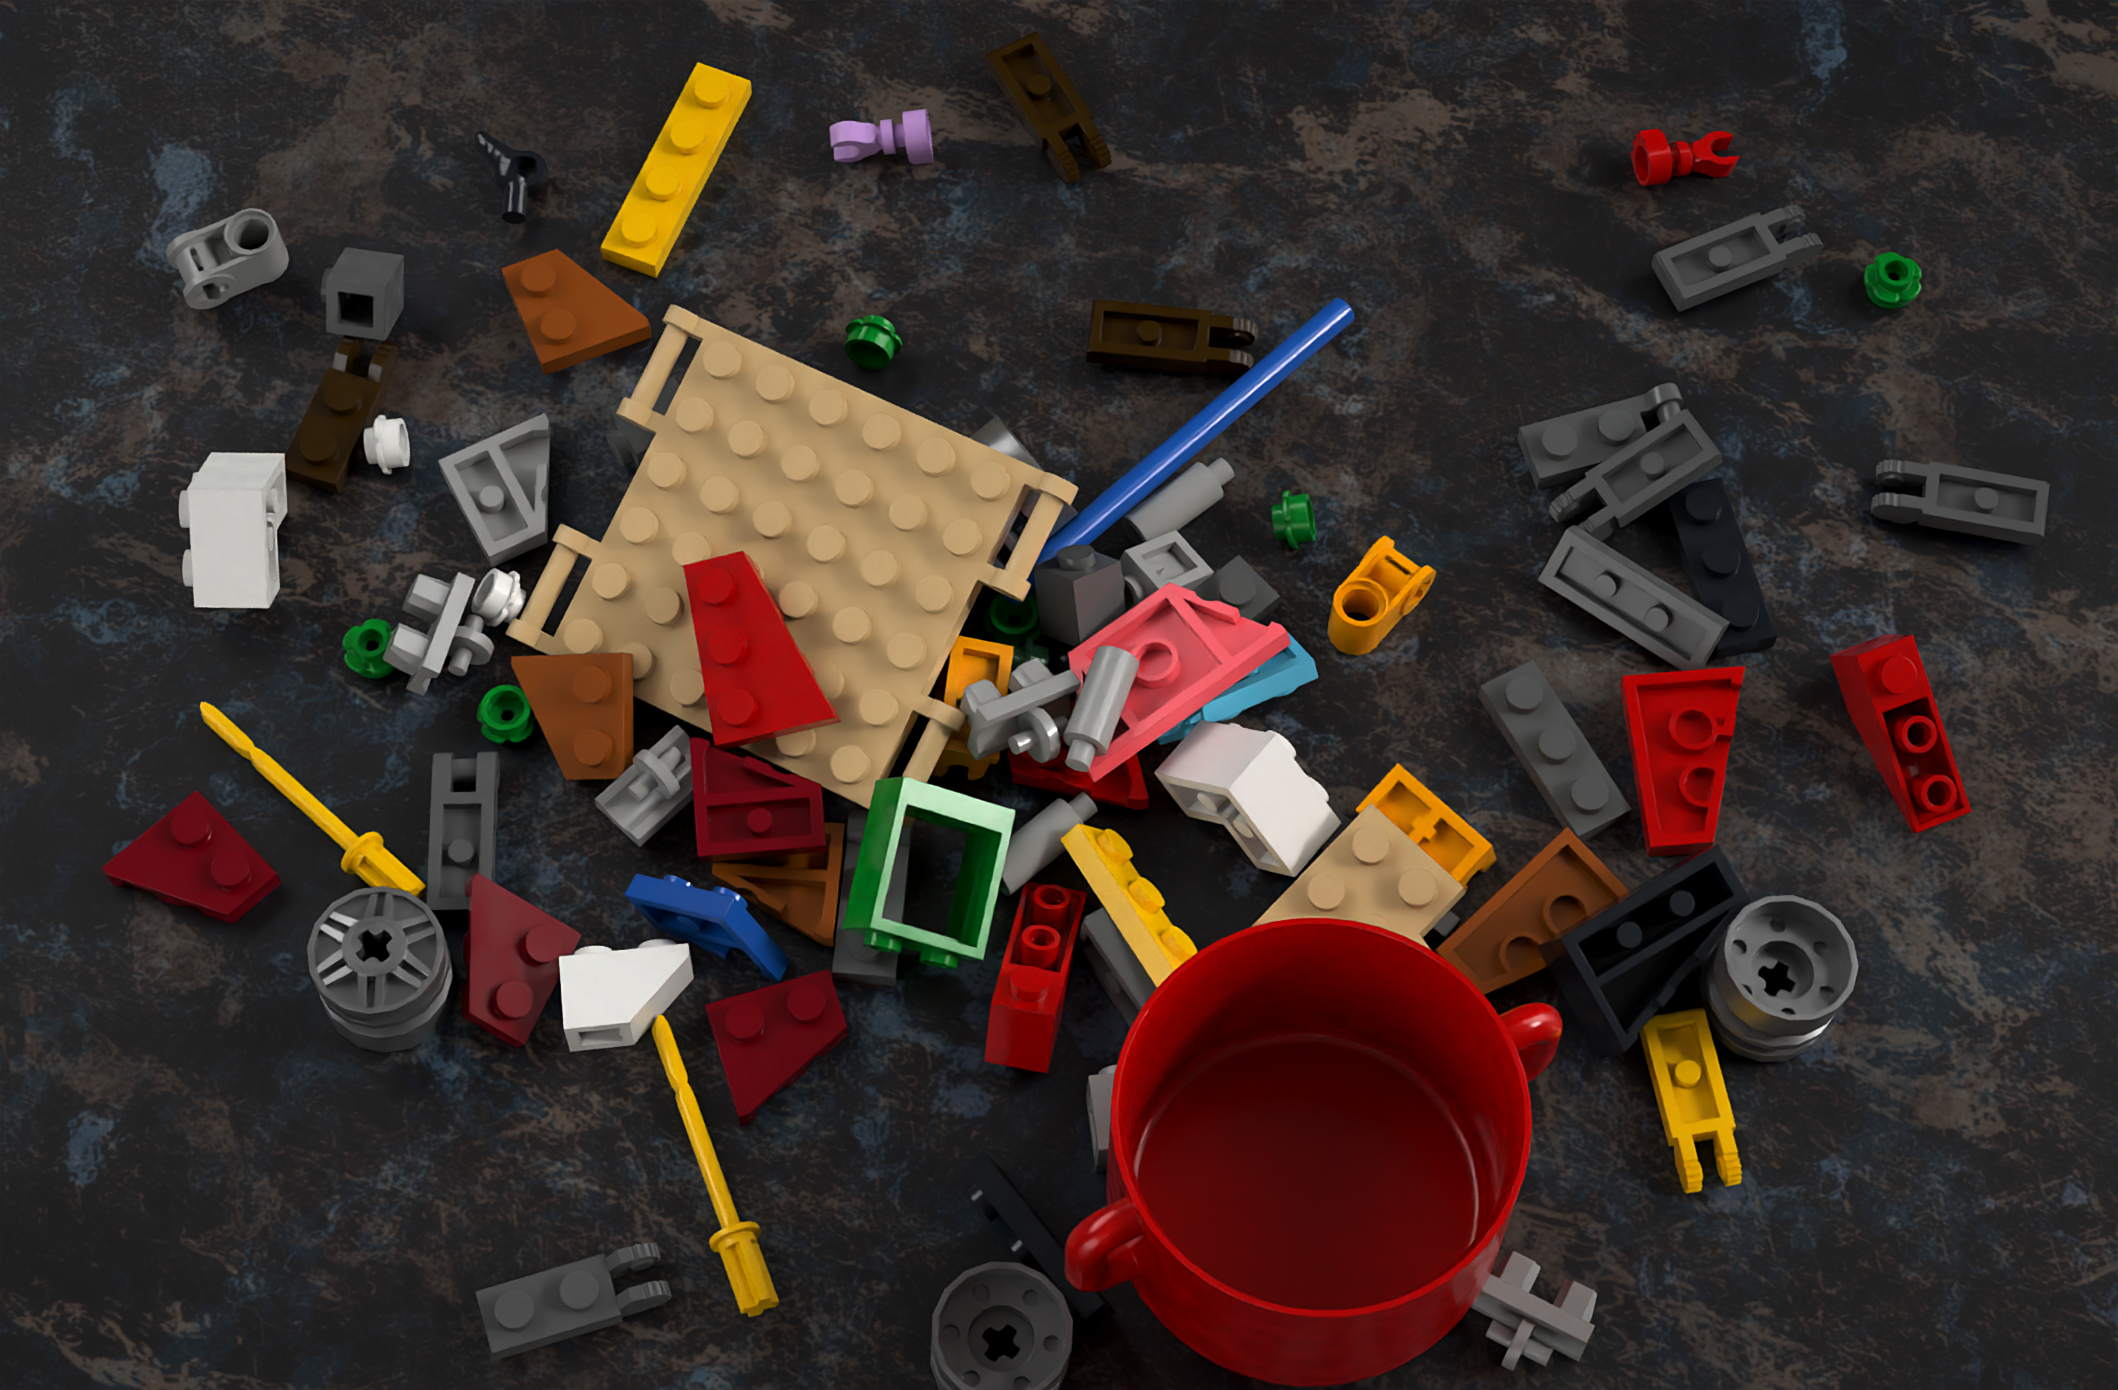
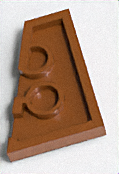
M1566 827L1434 952L1463 973L1485 997H1489L1549 970L1536 946L1629 892V890Z

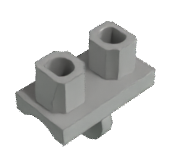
M458 572L452 582L448 584L439 579L418 574L411 584L402 610L430 622L431 625L426 635L399 623L388 642L382 658L399 670L411 675L406 689L423 696L427 691L431 678H437L440 674L447 655L452 657L448 670L457 676H464L469 664L482 665L490 661L494 645L486 635L481 633L485 624L484 619L471 614L467 616L464 626L458 625L476 579Z
M1036 658L1019 665L1011 673L1008 688L1012 692L1011 694L1002 696L993 683L986 679L967 686L963 692L959 707L961 712L967 715L966 721L971 727L966 748L976 761L1009 747L1016 755L1027 751L1035 761L1040 763L1057 758L1061 747L1060 736L1064 735L1071 717L1070 696L1073 692L1079 690L1081 682L1071 669L1054 676Z
M678 725L651 749H642L633 757L634 764L595 798L596 807L639 847L694 799L690 737Z
M1509 1251L1496 1267L1493 1274H1490L1478 1298L1470 1307L1493 1319L1485 1337L1508 1348L1501 1366L1513 1372L1521 1355L1546 1366L1553 1350L1579 1362L1595 1325L1590 1323L1597 1293L1576 1281L1565 1279L1553 1304L1530 1294L1529 1292L1541 1267L1535 1261L1515 1251Z

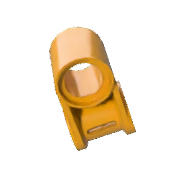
M1385 535L1381 537L1369 549L1359 566L1337 588L1334 594L1327 631L1331 643L1339 651L1348 655L1359 656L1371 652L1404 615L1410 613L1422 600L1434 581L1436 570L1429 565L1422 568L1394 549V540ZM1357 612L1366 615L1370 620L1356 621L1349 618L1346 614Z

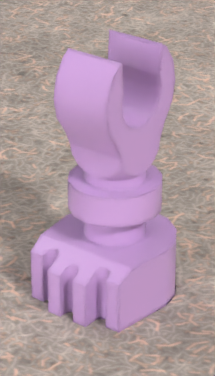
M927 109L903 112L902 124H894L893 119L880 120V126L878 127L871 123L856 121L835 123L830 126L831 147L834 148V160L852 163L874 155L881 149H883L884 155L896 154L897 147H906L909 162L913 165L933 163L931 126Z

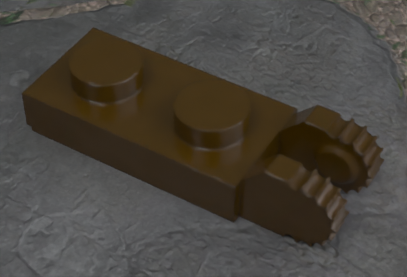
M1035 31L985 55V67L1040 150L1047 152L1052 167L1059 174L1063 183L1065 182L1066 185L1079 180L1080 177L1078 164L1064 141L1077 135L1083 151L1097 169H1102L1111 164L1110 150L1093 124L1092 113L1038 32Z
M1096 299V301L1093 300L1086 362L1205 374L1207 371L1218 378L1232 377L1236 379L1243 376L1254 366V357H1251L1250 353L1247 354L1245 351L1208 347L1209 338L1224 346H1251L1257 340L1258 328L1254 321L1242 319V317L1237 319L1232 316L1212 315L1211 310Z
M348 335L342 337V342L339 343L335 352L333 367L327 368L285 455L286 478L338 495L339 493L341 494L364 445L365 428H372L374 420L377 418L387 397L385 389L399 358L398 344L386 340L380 343L370 362L368 376L365 379L353 375L364 350V338Z

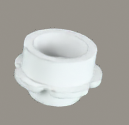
M379 415L374 420L373 427L365 428L364 448L368 463L378 464L384 474H391L392 468L409 465L410 447L404 420L402 418L387 420L385 415Z
M494 568L483 578L473 598L472 612L483 617L485 625L496 627L502 621L510 623L513 617H517L526 598V591L520 588V575L515 571L506 574Z

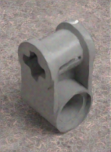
M255 208L241 210L233 216L207 227L186 232L176 237L165 251L168 263L173 268L179 270L185 284L183 296L186 303L191 308L198 310L216 307L233 296L262 284L273 282L282 276L289 262L288 251L275 220L269 213ZM264 243V245L257 249L248 250L255 244ZM191 249H195L197 254L191 256ZM211 283L212 289H206L205 285Z

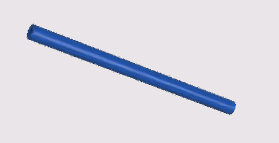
M1334 298L1048 538L1035 565L1056 557L1057 552L1064 547L1089 545L1350 325L1355 319L1351 307L1344 300ZM1033 569L1027 579L1031 587L1026 597L1036 590ZM1002 594L1011 604L1018 605L1020 601Z

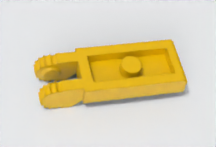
M1702 1007L1652 1016L1640 1030L1639 1034L1669 1147L1674 1146L1675 1164L1684 1192L1687 1194L1702 1190L1703 1173L1694 1142L1713 1139L1717 1170L1725 1186L1740 1184L1742 1180L1741 1164L1733 1136L1736 1125L1705 1010Z

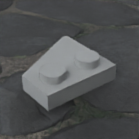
M545 413L438 460L441 473L491 568L547 543L551 430Z

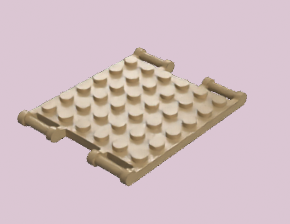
M670 304L662 320L667 326L631 398L624 397L616 412L617 416L655 434L601 543L564 524L559 525L552 539L557 545L519 620L513 617L505 634L546 655L633 654V697L713 735L683 565L744 551L751 557L785 618L784 622L800 651L805 654L815 672L816 680L828 701L834 706L842 722L739 746V748L791 773L820 783L821 787L869 810L875 781L889 777L919 715L929 719V722L902 776L925 783L928 782L952 731L959 732L967 717L965 713L929 697V694L982 586H987L1020 602L1024 601L1031 587L1027 579L1063 506H1071L1079 488L1057 475L1041 471L704 320L686 309ZM690 336L701 341V344L665 416L652 409ZM1032 490L1041 494L1004 570L994 567L993 564L1029 491ZM581 555L592 561L553 637L541 630L578 556ZM904 815L902 826L911 829L916 818Z

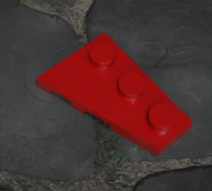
M739 551L683 565L715 747L720 750H727L842 722L834 706L826 698L814 676V670L805 654L797 646L784 622L785 618L748 554L744 551Z
M1745 666L1622 676L1619 688L1647 857L1691 854L1712 847Z

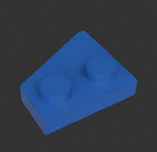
M636 874L625 893L629 901L654 928L681 940L696 944L702 949L726 960L733 947L741 949L760 968L761 975L770 980L780 982L791 961L746 910L747 902L740 895L727 888L716 886L711 892L695 888L689 882L674 875H665L663 880Z

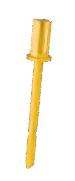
M206 702L200 703L201 716L204 722L236 752L251 760L252 765L260 774L346 851L341 861V867L345 873L349 875L357 874L371 887L386 886L408 891L418 899L427 893V886L384 848V840L378 832L371 831L358 837L269 755L256 748L251 739L223 713Z
M659 1014L652 1024L653 1038L666 1075L676 1092V1102L721 1226V1230L710 1238L709 1245L713 1252L720 1253L741 1314L747 1313L749 1317L761 1315L764 1309L776 1307L779 1303L757 1241L761 1230L756 1222H740L697 1100L687 1083V1073L673 1033L665 1017Z

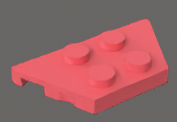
M1169 582L1068 653L1070 669L1081 682L1079 690L1076 691L1075 704L1098 647L1113 646L1123 649L1135 656L1140 663L1108 750L1103 756H1094L1087 771L1094 782L1101 779L1288 647L1291 641L1285 628L1272 621L1268 627L1240 616L1239 610L1236 607L1217 600H1203L1194 591Z

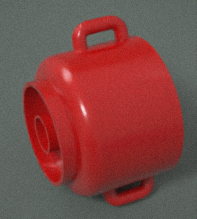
M1296 918L1273 921L1244 929L1218 940L1181 964L1158 986L1143 1005L1128 1032L1119 1055L1113 1080L1107 1162V1206L1086 1217L1071 1231L1065 1245L1064 1272L1067 1280L1075 1289L1081 1292H1099L1130 1279L1140 1297L1153 1314L1181 1342L1215 1364L1248 1378L1296 1387H1326L1368 1379L1403 1365L1442 1339L1464 1317L1478 1298L1491 1274L1525 1176L1530 1153L1532 1115L1528 1083L1547 1069L1555 1055L1563 1027L1559 1012L1549 1004L1533 1002L1498 1015L1488 999L1473 982L1447 960L1429 948L1403 935L1357 921L1333 918Z

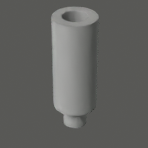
M1221 457L1207 467L1200 462H1196L1121 517V525L1127 537L1137 546L1175 529L1178 531L1223 498L1221 486L1234 477L1233 469Z
M1100 646L1097 648L1063 735L1064 742L1070 747L1065 759V764L1070 768L1087 772L1094 756L1106 754L1140 665L1138 659L1131 653L1113 646Z
M1081 792L1069 803L1057 798L1010 836L999 891L1006 896H1010L1067 850L1060 839L1077 823L1084 825L1085 821L1098 812L1096 805L1087 794Z

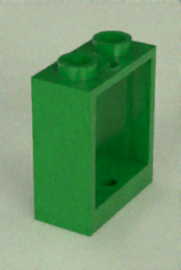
M905 776L876 780L842 929L864 935L863 946L873 950L900 954L901 948L906 947L920 951L919 962L937 968L956 970L958 961L983 960L1016 811ZM904 815L967 834L945 936L881 918Z

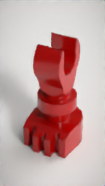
M1660 129L1642 130L1635 135V140L1632 142L1634 150H1631L1630 153L1636 178L1641 186L1666 184L1669 182L1671 174L1674 176L1689 175L1691 170L1718 178L1728 176L1734 170L1740 156L1719 157L1712 151L1728 149L1734 136L1725 131H1713L1691 144H1688L1686 141L1672 142L1669 146L1665 134Z

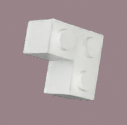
M211 452L199 472L193 473L192 482L187 490L181 491L179 498V520L182 528H190L191 549H186L183 556V581L185 586L193 587L194 607L269 608L280 589L277 529L288 512L285 453Z
M1200 720L1154 772L1187 817L1225 825L1258 869L1296 877L1341 824V821L1326 803L1329 800V796L1325 789L1317 781L1307 776L1294 760L1296 751L1290 742L1272 730L1262 732L1243 728L1235 723L1226 725Z

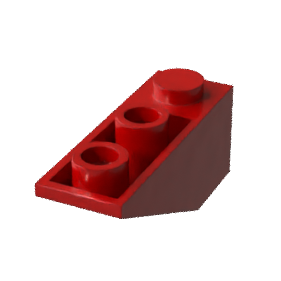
M1884 634L1829 655L1848 713L1912 833L1924 831L1972 812L1914 636Z
M1030 881L1024 884L991 1002L984 1062L1048 1074L1061 1023L1087 892L1063 888L1054 884H1041Z

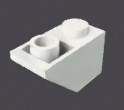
M654 939L641 943L636 949L612 951V949L605 946H588L578 949L574 955L559 956L563 1025L570 1052L635 1045L652 1026L656 1017L659 1014L662 1015L694 979L688 943L676 944V942L668 939Z

